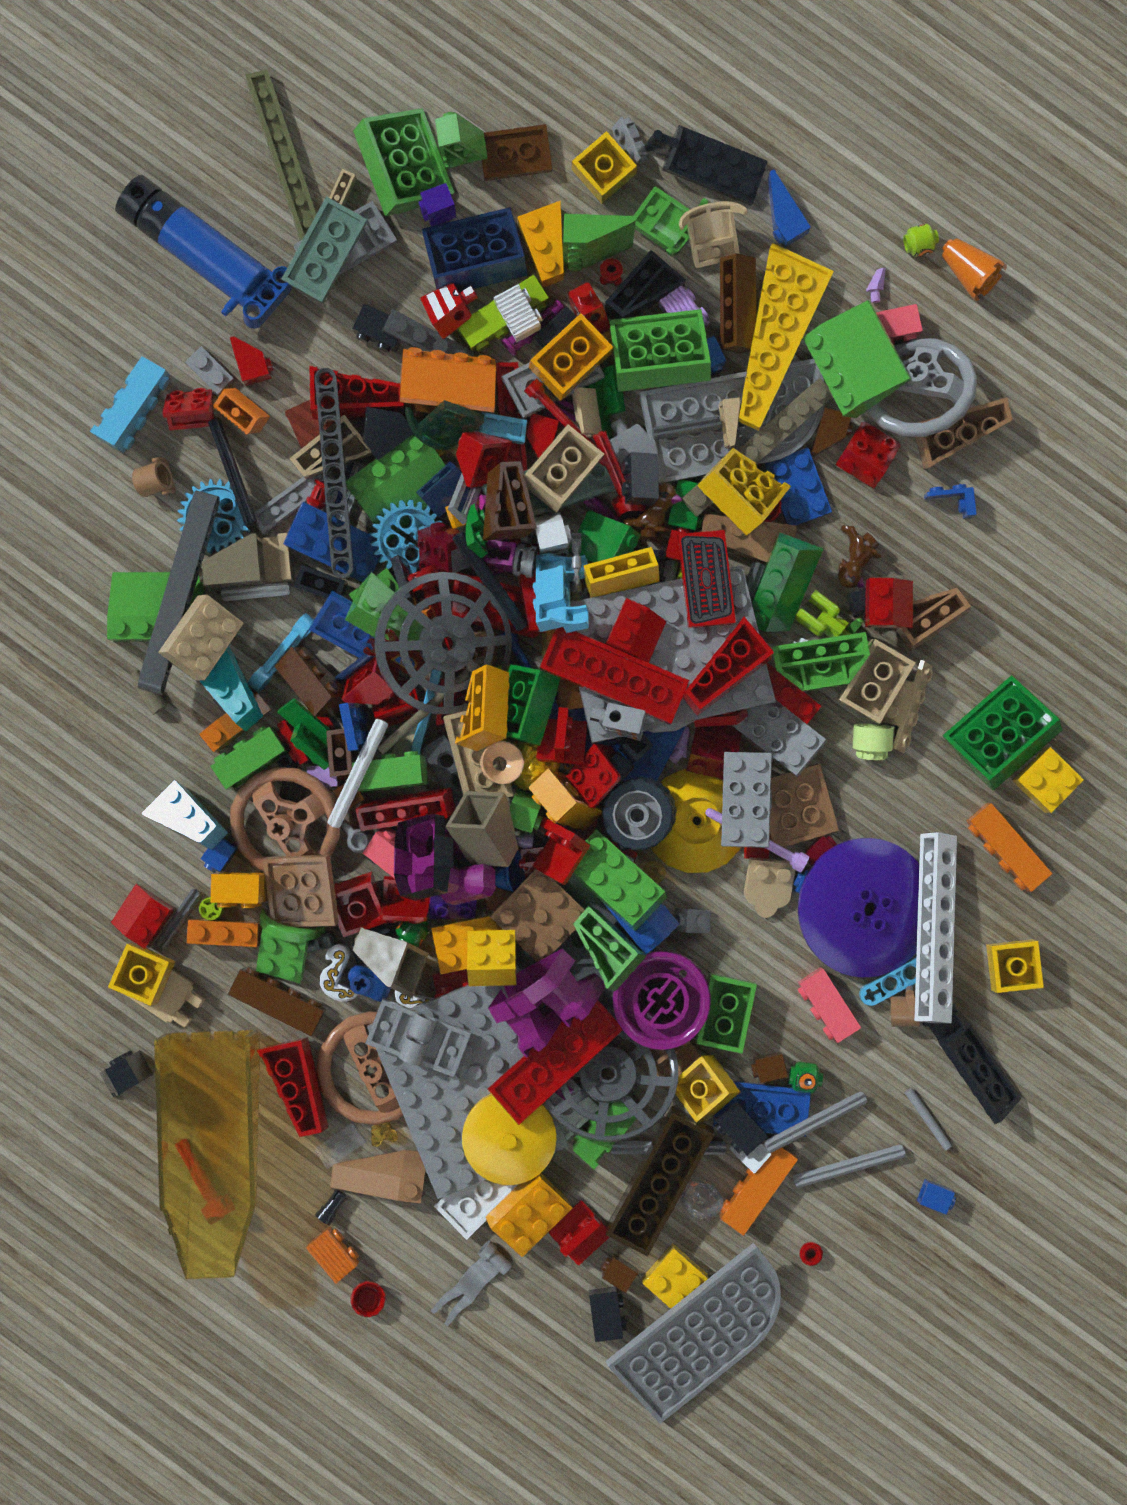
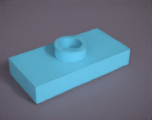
M482 412L480 414L478 432L508 439L512 443L524 444L527 420Z

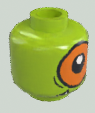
M929 224L908 228L906 235H903L906 252L910 253L913 257L933 253L936 244L939 243L937 230H933Z

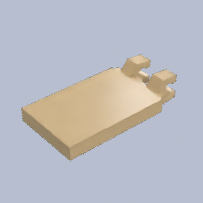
M172 969L157 1005L149 1006L129 997L166 1023H171L174 1020L184 1028L188 1027L193 1019L180 1010L184 1002L187 1001L196 1008H199L206 1000L193 991L194 983L174 969Z

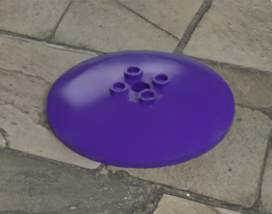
M875 838L848 840L832 847L821 855L805 876L798 900L800 929L813 954L833 970L853 977H875L887 974L910 960L917 952L920 865L917 860L898 845ZM868 903H873L875 907L871 915H866L864 912V908Z

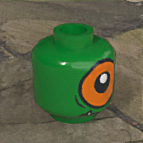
M401 921L395 930L399 936L398 940L408 942L415 947H420L430 933L429 922L412 924L409 921Z
M798 1061L794 1066L790 1067L788 1084L792 1085L794 1091L813 1094L817 1090V1086L822 1087L823 1073L819 1072L817 1064Z

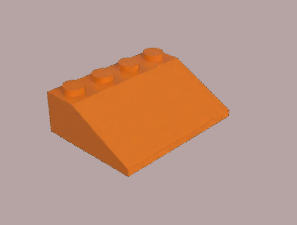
M416 347L403 349L400 374V402L494 412L495 359L487 355H479L478 357L468 356L461 352L455 354H446L441 350L428 352Z

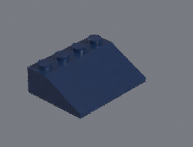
M510 207L421 229L436 290L454 283L459 292H462L470 286L476 289L528 276L524 253Z

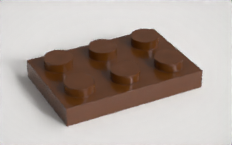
M546 124L484 132L488 158L482 160L484 181L552 172Z

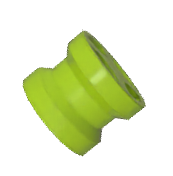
M211 897L205 898L199 906L201 916L206 920L220 918L224 914L225 907H217V903H210Z

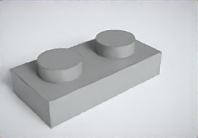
M202 346L185 361L218 396L235 381Z

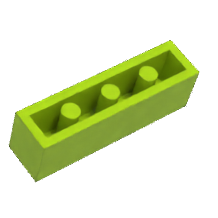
M534 274L519 284L521 290L524 288L527 290L531 298L529 305L532 310L537 309L541 313L548 307L549 297ZM493 300L473 313L468 321L457 328V331L470 350L481 352L490 345L489 342L493 339H501L509 333V328Z

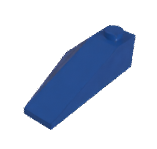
M661 904L634 931L606 906L645 955L664 941L679 925L666 906Z

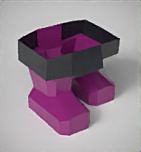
M431 814L398 822L394 845V877L401 897L417 901L433 896H441L446 903L452 905L491 897L495 891V870L492 866L486 864L460 868L453 866V861L466 857L449 831L445 829V816Z

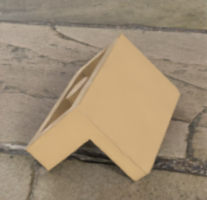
M578 387L574 389L575 393L572 394L576 423L581 434L592 438L593 435L602 431L596 389Z
M279 533L277 537L262 538L267 584L294 582L291 548L283 545L287 533Z

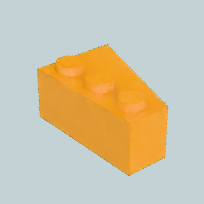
M557 201L517 217L518 227L542 288L564 280L561 202Z

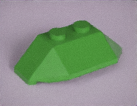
M866 632L772 647L776 671L801 691L850 684L870 656Z

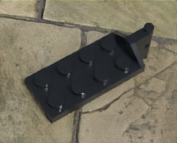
M678 125L673 137L662 133L660 130L654 131L645 144L646 151H652L665 156L662 171L750 206L754 203L768 162L765 159L681 125Z
M956 1002L952 1004V1023L922 1022L925 1027L929 1026L946 1056L951 1060L993 1123H1000L1021 1100V1097L967 1018L961 1013V1005Z

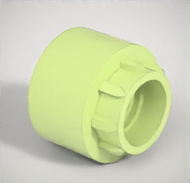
M854 724L852 748L856 749V756L866 760H885L888 758V752L893 751L894 727L882 724Z

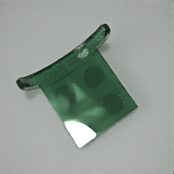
M446 400L438 405L420 423L414 417L411 408H405L407 422L413 434L422 443L437 450L446 451L457 447L462 433L474 432L484 423V414Z

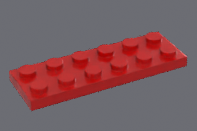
M564 627L555 629L539 667L540 670L622 705L644 710L646 715L669 725L673 722L689 683V680L576 631L566 633Z
M599 1000L596 1001L590 1013L583 1020L580 1021L579 1018L576 1019L574 1016L570 1027H567L561 1021L548 1044L538 1052L532 1048L527 1058L524 1056L520 1058L487 1088L517 1125H520L623 1031L619 1023Z

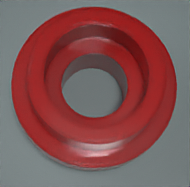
M806 1242L801 1246L799 1256L804 1264L814 1266L822 1260L823 1251L817 1243ZM812 1249L815 1251L813 1257L807 1256L808 1250Z

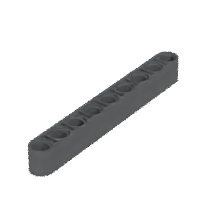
M321 368L315 375L331 567L337 577L345 579L352 575L354 565L338 383L333 370ZM324 374H329L333 377L331 384L327 386L320 383V378ZM325 398L334 399L335 404L331 409L322 407V401ZM328 421H333L337 424L336 430L332 433H327L324 430V425ZM332 444L339 447L338 454L333 457L326 454L327 447ZM338 468L341 471L340 478L337 480L329 479L328 472L330 469ZM335 491L343 494V500L338 504L330 501V496ZM335 515L345 517V523L342 527L333 526L332 519ZM338 538H344L347 541V547L342 551H338L334 547V542ZM341 561L349 564V571L346 574H339L336 570L337 564Z
M197 490L193 494L139 676L138 689L159 695L164 693L173 663L158 652L189 609L199 576V569L202 566L219 508V496Z

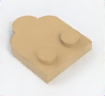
M749 857L744 896L750 904L754 905L755 911L759 916L764 918L771 917L776 913L777 908L784 907L789 903L795 870L792 869L789 861Z

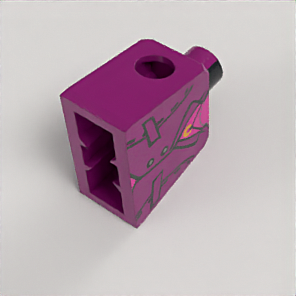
M488 540L486 543L488 554L482 558L490 570L513 574L517 543Z

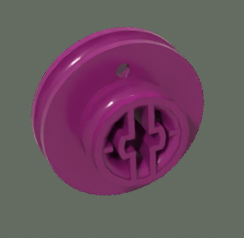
M668 951L646 954L644 960L622 985L613 992L614 1013L622 1030L635 1042L652 1049H671L690 1041L705 1024L711 1006L709 985L702 971L688 958ZM680 970L686 971V977L683 978L679 975ZM666 981V983L663 986L658 985L653 990H651L647 996L648 991L653 987L655 983ZM671 983L674 984L677 988L667 999L671 1003L670 1007L664 1004L656 1014L653 1013L651 1008L659 999L655 996V993L657 992L661 995ZM678 992H680V1006L677 1009H675L673 1014L668 1016H660L662 1013L668 1014L672 1009L676 1007L678 999L675 996L678 994Z

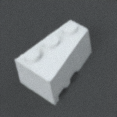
M559 511L535 518L537 526L535 534L540 555L564 550L571 545L572 538L569 525L564 526Z

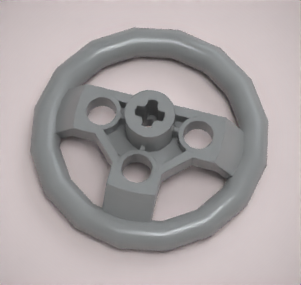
M913 339L894 345L900 358L915 353L913 357L903 362L911 380L897 390L949 399L955 405L941 417L924 423H906L893 418L881 407L880 402L867 410L868 414L884 430L902 437H926L947 430L963 418L975 399L977 376L970 358L957 346L939 339ZM941 356L947 357L959 368L963 381L955 374L942 370L938 364ZM924 358L931 359L927 364L920 362ZM938 382L947 383L946 386L942 388L935 387V385Z

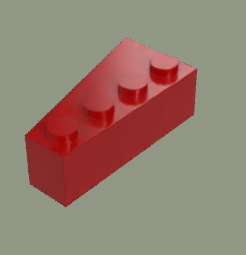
M309 366L310 410L313 419H318L315 375L319 369L318 367ZM333 370L338 383L340 417L345 415L346 418H365L366 407L395 411L405 416V403L400 402V383L375 378L367 379L355 374L351 376ZM324 374L320 378V383L327 386L331 384L333 377L329 374ZM329 397L322 401V407L325 409H331L335 404L334 399Z

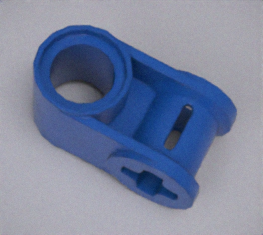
M357 965L348 971L347 976L350 988L354 993L379 1002L383 998L387 999L391 988L387 987L371 969Z

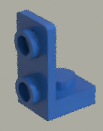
M966 484L952 486L953 489L944 490L943 487H933L929 489L930 492L924 494V500L960 496L961 499H958L959 513H962L963 519L973 518L977 515L974 487L967 488Z

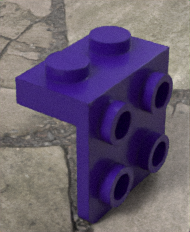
M464 864L453 865L459 868L465 867ZM441 896L430 897L429 916L431 919H471L476 916L477 900L452 905L446 903Z

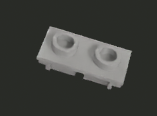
M621 117L612 127L614 138L635 164L647 162L649 154L642 140L634 141V139L640 137L634 121H631L630 118L623 119Z

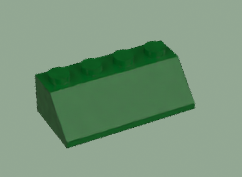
M779 532L752 602L758 629L765 632L790 631L823 548Z

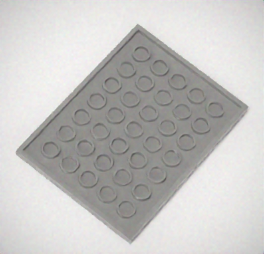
M742 565L729 568L736 619L735 624L688 628L682 578L570 602V607L586 605L589 610V628L576 632L604 644L626 598L650 608L667 622L649 663L688 679L687 688L744 616L757 632L758 627ZM767 664L763 665L699 716L694 713L683 697L671 725L646 715L647 719L643 732L776 702ZM579 686L592 743L623 737L603 731L602 723L590 720L593 706L606 709L608 703L622 704ZM616 716L611 721L618 722L621 718Z
M467 985L411 1008L471 1031L454 1077L423 1065L409 1064L394 1054L376 1048L437 1199L487 1180L480 1176L467 1161L462 1145V1131L465 1119L472 1107L483 1097L490 1094L487 1088L524 1056L517 1048L518 1036L505 1021L496 1023L488 1009L501 989L505 997L508 998L504 986L469 987ZM369 1024L367 1026L369 1032L372 1027V1024ZM552 1116L556 1128V1152L568 1147V1143L560 1123Z

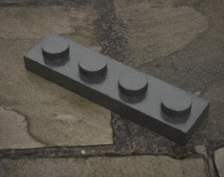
M394 309L391 310L382 330L411 347L420 348L422 351L441 350L446 354L461 352L468 356H474L475 354L474 351L447 337L442 339L438 332Z

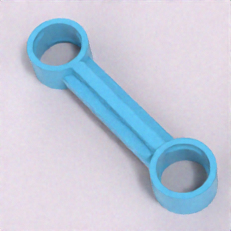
M305 613L299 618L289 635L264 665L251 676L247 684L257 693L261 692L270 682L273 674L277 671L275 665L291 647H297L310 634L309 627L314 620L310 615Z

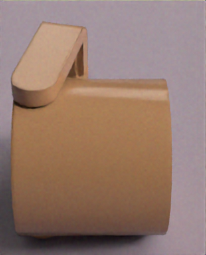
M153 458L151 464L134 469L132 473L133 485L142 497H148L160 492L165 496L176 493L172 473L166 458Z
M908 986L905 996H891L892 1027H920V1022L915 1021V986Z

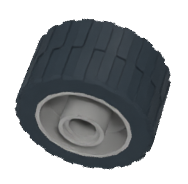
M649 777L631 778L619 784L606 798L602 811L603 824L612 840L624 848L636 851L646 850L663 841L671 832L677 813L674 797L671 796L668 788H665L661 782H657Z

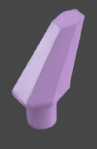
M886 268L876 270L866 289L871 294V303L880 302V291L884 290Z
M685 727L674 748L675 751L669 757L673 763H677L681 757H687L690 739L688 727Z

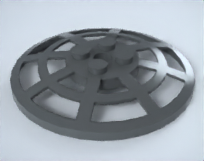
M436 572L412 579L391 596L378 619L375 632V653L381 675L397 697L421 711L434 714H453L467 710L468 703L453 707L454 693L467 689L470 679L461 684L454 685L455 671L466 667L472 673V671L480 668L472 660L476 647L487 646V653L482 666L490 665L494 646L506 645V653L501 670H507L511 657L512 637L506 613L488 588L465 575L451 572ZM448 579L468 583L479 589L482 594L476 603L464 596L450 594ZM438 580L440 594L428 597L416 606L404 597L417 586L429 581ZM489 600L495 605L502 618L506 635L494 636L491 623L483 611ZM441 601L442 615L430 620L421 612L429 605ZM451 601L462 603L470 608V611L463 619L452 615ZM398 604L408 615L401 627L399 641L385 642L388 620ZM477 616H479L484 624L487 637H475L470 625ZM415 619L423 626L419 640L407 641L409 629ZM445 637H450L453 642L449 650H445L442 646V641ZM409 650H419L425 661V664L418 671L415 670L410 661ZM386 651H400L403 665L411 676L402 687H400L390 672L385 655ZM432 669L445 672V686L433 684L424 678ZM418 684L430 691L444 693V707L424 704L411 697L409 693Z
M613 1004L605 1006L606 1010L617 1021ZM621 1031L607 1044V1047H604L573 1075L580 1077L583 1089L571 1095L566 1082L560 1087L566 1099L565 1101L554 1107L549 1097L544 1103L552 1116L562 1126L585 1139L598 1142H617L639 1136L651 1129L662 1119L673 1101L678 1084V1062L674 1048L665 1049L670 1062L671 1077L657 1076L656 1064L650 1052L651 1048L640 1045L632 1040L624 1031ZM622 1037L636 1045L637 1048L630 1054H626L624 1051L616 1048L617 1038ZM643 1055L648 1063L650 1076L636 1075L634 1062ZM608 1069L613 1071L615 1076L611 1080H604L601 1073ZM634 1084L647 1085L648 1089L645 1096L636 1104L629 1096ZM655 1086L670 1087L663 1106L650 1120L642 1109L650 1101L655 1091ZM589 1096L599 1102L598 1115L585 1110L578 1103ZM622 1101L629 1109V1111L620 1115L607 1116L610 1103ZM573 1108L581 1116L596 1121L595 1134L576 1128L566 1121L561 1114ZM635 1116L643 1125L637 1130L626 1134L604 1136L606 1123L621 1122Z

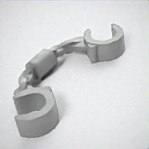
M572 533V553H574L572 569L575 573L574 582H572V602L582 600L581 582H579L578 575L581 569V557L579 556V553H581V533Z

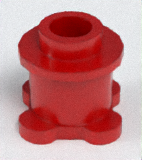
M613 258L603 261L600 265L601 277L599 279L602 285L614 284L619 286L622 283L623 267L621 263ZM609 269H614L615 272H614V273H609L608 270H609Z

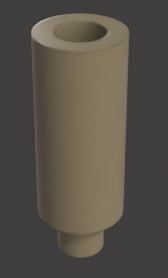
M136 670L131 674L135 680L133 685L151 713L155 715L165 709L167 705L159 694L138 689V680L141 672Z

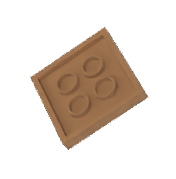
M820 764L806 767L798 777L791 772L771 777L770 840L784 848L839 831Z
M330 855L277 856L263 859L270 917L272 920L290 927L335 926L339 924Z
M535 869L490 917L503 930H515L516 942L538 962L551 955L575 931L576 928L573 923L585 910L552 878Z

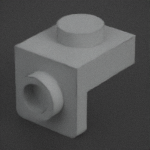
M675 908L674 918L678 921L679 925L674 931L710 933L711 910Z

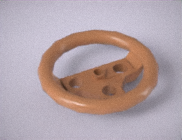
M273 767L254 774L239 788L230 808V831L238 851L253 867L264 871L263 859L266 857L261 855L250 843L244 828V811L251 796L255 807L267 824L268 835L272 839L277 840L286 856H332L340 839V828H334L327 823L326 836L317 851L312 849L306 840L308 825L324 814L328 821L336 804L333 794L317 777L298 768ZM274 782H295L309 789L312 794L297 803L280 798L275 790ZM265 800H272L275 803L276 808L274 811H269L265 808ZM299 808L304 809L307 812V819H299L296 815V810ZM297 840L300 844V850H292L289 846V841Z
M373 1011L349 1016L330 1030L319 1049L316 1073L322 1095L337 1113L354 1123L380 1125L399 1120L403 1113L376 1048L367 1045L368 1052L365 1055H359L355 1050L357 1043H365L369 1034L366 1026L374 1022L377 1012ZM343 1038L359 1070V1076L364 1081L376 1107L379 1109L378 1111L358 1109L346 1102L334 1087L330 1072L332 1055ZM368 1067H376L377 1070L375 1073H370ZM383 1084L388 1087L389 1094L386 1097L377 1095L376 1087Z

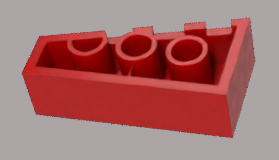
M745 616L684 692L683 699L697 716L769 662L774 654V651Z
M308 1037L264 1046L258 1049L257 1052L267 1067L265 1069L269 1077H272L277 1088L276 1091L279 1097L282 1098L287 1108L286 1111L299 1137L322 1133L328 1129Z

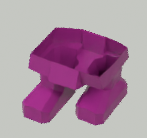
M563 949L516 973V985L504 986L508 998L505 997L501 989L488 1007L496 1023L505 1021L518 1036L517 1048L526 1058L529 1056L532 1047L539 1052L548 1044L561 1021L567 1027H570L574 1016L576 1019L579 1018L580 1021L583 1020L590 1013L606 987L603 980L596 973L589 974L577 981L569 971L575 960ZM543 1002L545 1006L538 1009L537 1007Z

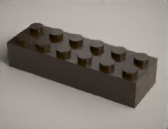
M671 1106L606 1225L607 1236L648 1257L715 1135L712 1126L705 1122L696 1123L691 1115Z

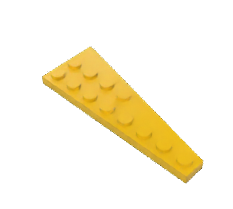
M774 243L771 244L768 253L738 422L759 431L834 272Z

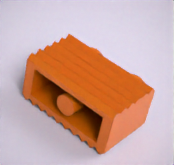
M236 388L224 389L213 405L214 409L217 408V411L224 414V417L231 420V423H234L235 426L238 425V429L241 428V431H245V434L260 433L270 418L266 412Z
M329 1226L306 1246V1249L336 1284L357 1267L359 1255L351 1246L347 1248L342 1241L344 1237L338 1229L332 1230Z

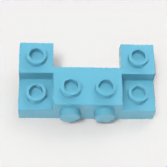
M550 552L536 556V582L533 583L536 599H533V606L536 612V624L540 632L564 627L565 632L569 633L589 628V610L587 606L570 607V582L574 581L575 575L572 569V557L558 556ZM585 555L580 556L581 569L578 573L579 579L585 578L583 565L588 564Z

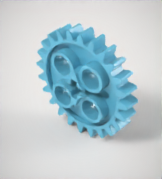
M209 479L208 486L201 481V489L198 490L193 486L192 490L193 492L197 490L220 497L217 513L223 518H215L207 545V552L212 554L214 549L218 553L222 548H227L237 542L238 539L244 538L243 532L250 533L251 531L244 524L229 481L224 486V482L221 479L218 480L217 485H215L212 479ZM185 493L189 500L180 502L185 507L178 510V513L183 515L182 518L177 520L180 524H185L193 497L189 493ZM229 502H233V508L225 512L224 506ZM233 517H235V520H234V521H230V520L224 519V518H233ZM224 525H229V531L226 534H221V528Z
M399 500V507H396L394 503H390V511L383 508L382 510L385 515L383 517L376 515L380 522L379 524H372L377 530L370 533L371 536L376 537V540L372 541L370 545L377 546L373 554H381L378 562L387 561L385 564L387 569L392 567L391 558L399 555L406 559V550L414 548L415 557L407 561L412 573H415L420 563L419 548L413 543L405 541L403 536L391 529V525L396 526L406 534H410V537L418 542V530L427 528L435 522L442 523V521H434L437 515L435 513L428 514L430 511L429 506L422 510L421 502H418L414 507L413 500H408L407 506H405L403 500ZM408 515L410 523L407 527L402 528L399 523L400 518ZM394 534L397 542L394 546L389 547L386 539L389 535Z

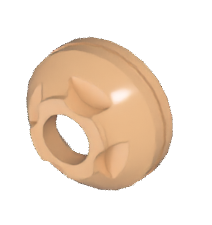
M499 741L489 745L484 750L480 765L483 774L488 780L496 784H508L520 776L524 760L517 746L507 741ZM496 757H501L505 760L506 766L502 771H498L493 767V760Z

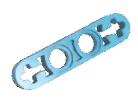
M917 957L906 962L896 970L884 974L861 987L859 991L860 1000L866 1005L873 1006L915 984L916 977L914 979H907L905 977V969L909 966L916 968ZM889 977L895 978L897 986L893 990H887L884 986L885 980ZM879 983L881 990L885 994L882 996L881 992L873 995L874 1000L865 999L864 996L867 995L866 990L875 991L879 989L876 986Z

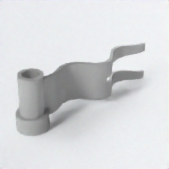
M489 1240L482 1246L478 1252L480 1258L430 1310L435 1314L448 1301L464 1294L446 1319L444 1324L447 1327L461 1310L475 1300L481 1289L499 1272L504 1275L511 1268L512 1263L497 1250V1246Z

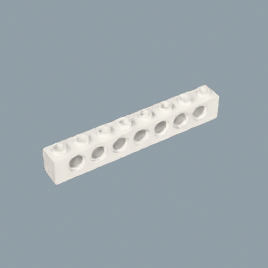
M939 832L920 834L915 1021L952 1023L957 836Z

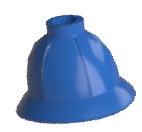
M517 850L509 867H506L495 876L496 887L513 892L525 880L524 869L519 866V859H521L520 851Z

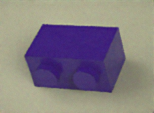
M447 183L420 192L422 200L418 203L424 222L429 220L430 225L435 226L457 218L455 204Z

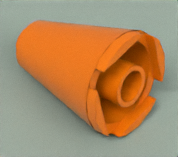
M958 238L948 240L942 248L944 251L942 257L974 301L980 300L977 297L978 295L982 294L985 296L995 287L1002 277L999 274L1002 268L1006 271L1007 264Z

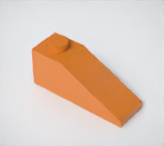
M255 692L253 694L263 716H265L272 709L259 693ZM225 713L199 735L214 753H219L244 733L245 730L239 727Z

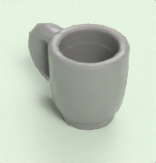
M343 820L341 827L348 834V847L354 853H363L373 837L368 830L354 829L347 820Z

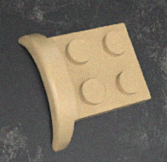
M721 201L692 208L682 215L679 220V228L683 230L687 225L695 268L720 263V258L735 253L740 254L733 212L744 215L747 214V208L735 202Z

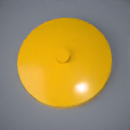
M489 1094L472 1107L464 1122L462 1145L467 1161L480 1176L493 1183L516 1185L535 1178L548 1166L556 1148L557 1139L554 1120L544 1104L539 1106L520 1125H517L496 1099Z

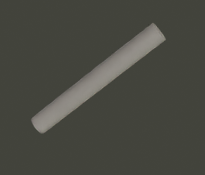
M909 1088L904 1092L943 1149L948 1150L952 1144L913 1088Z

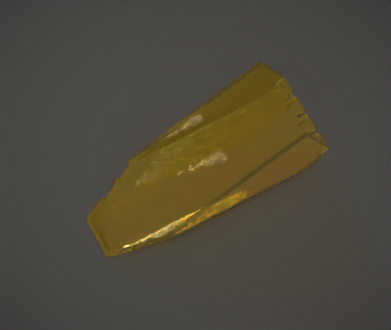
M238 1030L237 1039H234V1031H214V1040H211V1032L208 1031L191 1032V1041H188L187 1032L167 1033L154 1040L160 1210L164 1213L169 1227L168 1232L169 1235H172L178 1251L176 1254L186 1279L234 1277L254 1213L257 1195L260 1056L257 1052L260 1049L258 1030Z

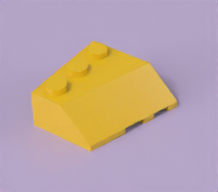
M734 448L697 485L746 536L767 518L791 487L786 482L781 484L774 479L775 475L767 471L764 473L758 469L754 461Z

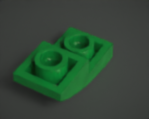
M474 503L470 506L467 516L466 542L467 546L477 556L482 558L488 554L487 541H483L485 509L481 510Z

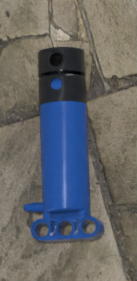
M138 175L133 178L120 194L115 206L117 214L231 298L221 311L224 316H227L239 304L243 307V320L247 327L259 328L291 292L293 286L288 283L277 282L279 278L283 277L287 267L279 266L273 271L269 270L168 193L162 191L160 187L144 175ZM265 295H271L274 298L271 300H265L262 297ZM250 312L259 313L257 317H250L248 314Z

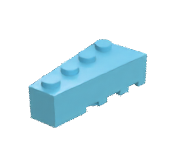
M142 356L126 378V388H121L114 396L113 407L103 411L101 414V424L99 427L94 425L90 432L99 440L124 454L126 449L129 450L134 444V435L137 430H141L147 420L145 417L149 410H153L157 405V396L160 391H164L170 382V374L162 367Z

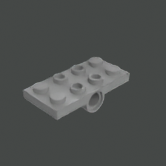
M373 201L353 211L366 218L368 223L340 274L397 242L396 237ZM302 240L294 244V249L296 251L300 246Z
M777 701L748 708V716L738 725H731L752 741L762 752L772 753V758L796 777L802 773L827 742L823 736Z
M724 752L722 847L769 848L770 813L772 808V753Z
M383 998L365 1044L394 1054L409 1064L423 1065L454 1077L471 1031Z

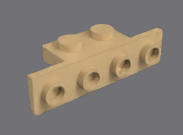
M920 660L914 682L905 680L881 721L899 727L893 749L901 753H905L906 748L911 743V732L913 726L918 721V710L920 704L925 700V688L933 674L932 665L923 660Z

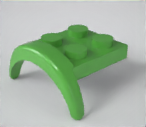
M654 186L634 214L636 216L635 230L666 250V254L673 257L680 252L689 240L687 225L683 230H680L679 220L690 209ZM703 198L699 206L708 204V200Z
M262 909L259 917L262 933L256 970L300 983L303 980L309 940L323 935L326 932V927L296 928L286 926L269 918L265 913V909Z

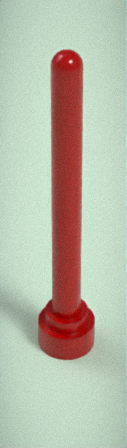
M537 378L524 390L529 397L537 398L564 427L569 424L581 434L578 426L544 393L543 384ZM581 434L584 438H586L589 442H591L595 447H597L586 435ZM601 459L599 463L605 466L603 459Z

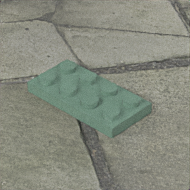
M326 196L285 271L282 280L324 303L368 220Z

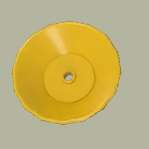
M686 769L665 777L661 783L665 788H668L671 796L674 797L677 810L676 821L665 839L658 845L651 847L652 851L667 866L685 873H708L726 865L739 852L741 847H722V824L706 815L708 808H712L722 814L723 780L686 771ZM695 816L701 818V823L699 825L693 824V818Z

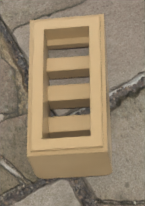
M740 397L723 399L718 404L724 447L726 449H731L736 443L741 403Z

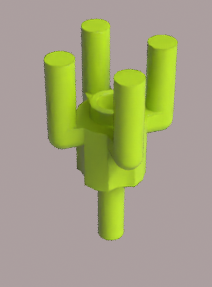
M817 590L812 593L809 602L822 611L817 619L814 618L803 608L798 611L795 617L796 621L819 637L824 633L829 637L852 634L845 629L849 623L838 615L840 608Z

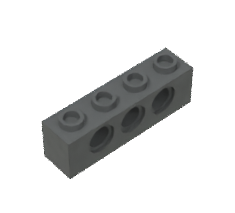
M443 735L422 748L421 751L426 756L427 761L443 787H451L455 807H457L463 797L462 787L457 788L453 784V778L458 775L455 761L449 768H445L441 764V758L444 755L449 754L453 757L449 739Z

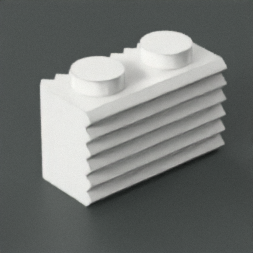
M519 284L494 297V303L516 343L541 330L540 322L543 321L538 310H532L529 305L531 298L525 288L521 290Z

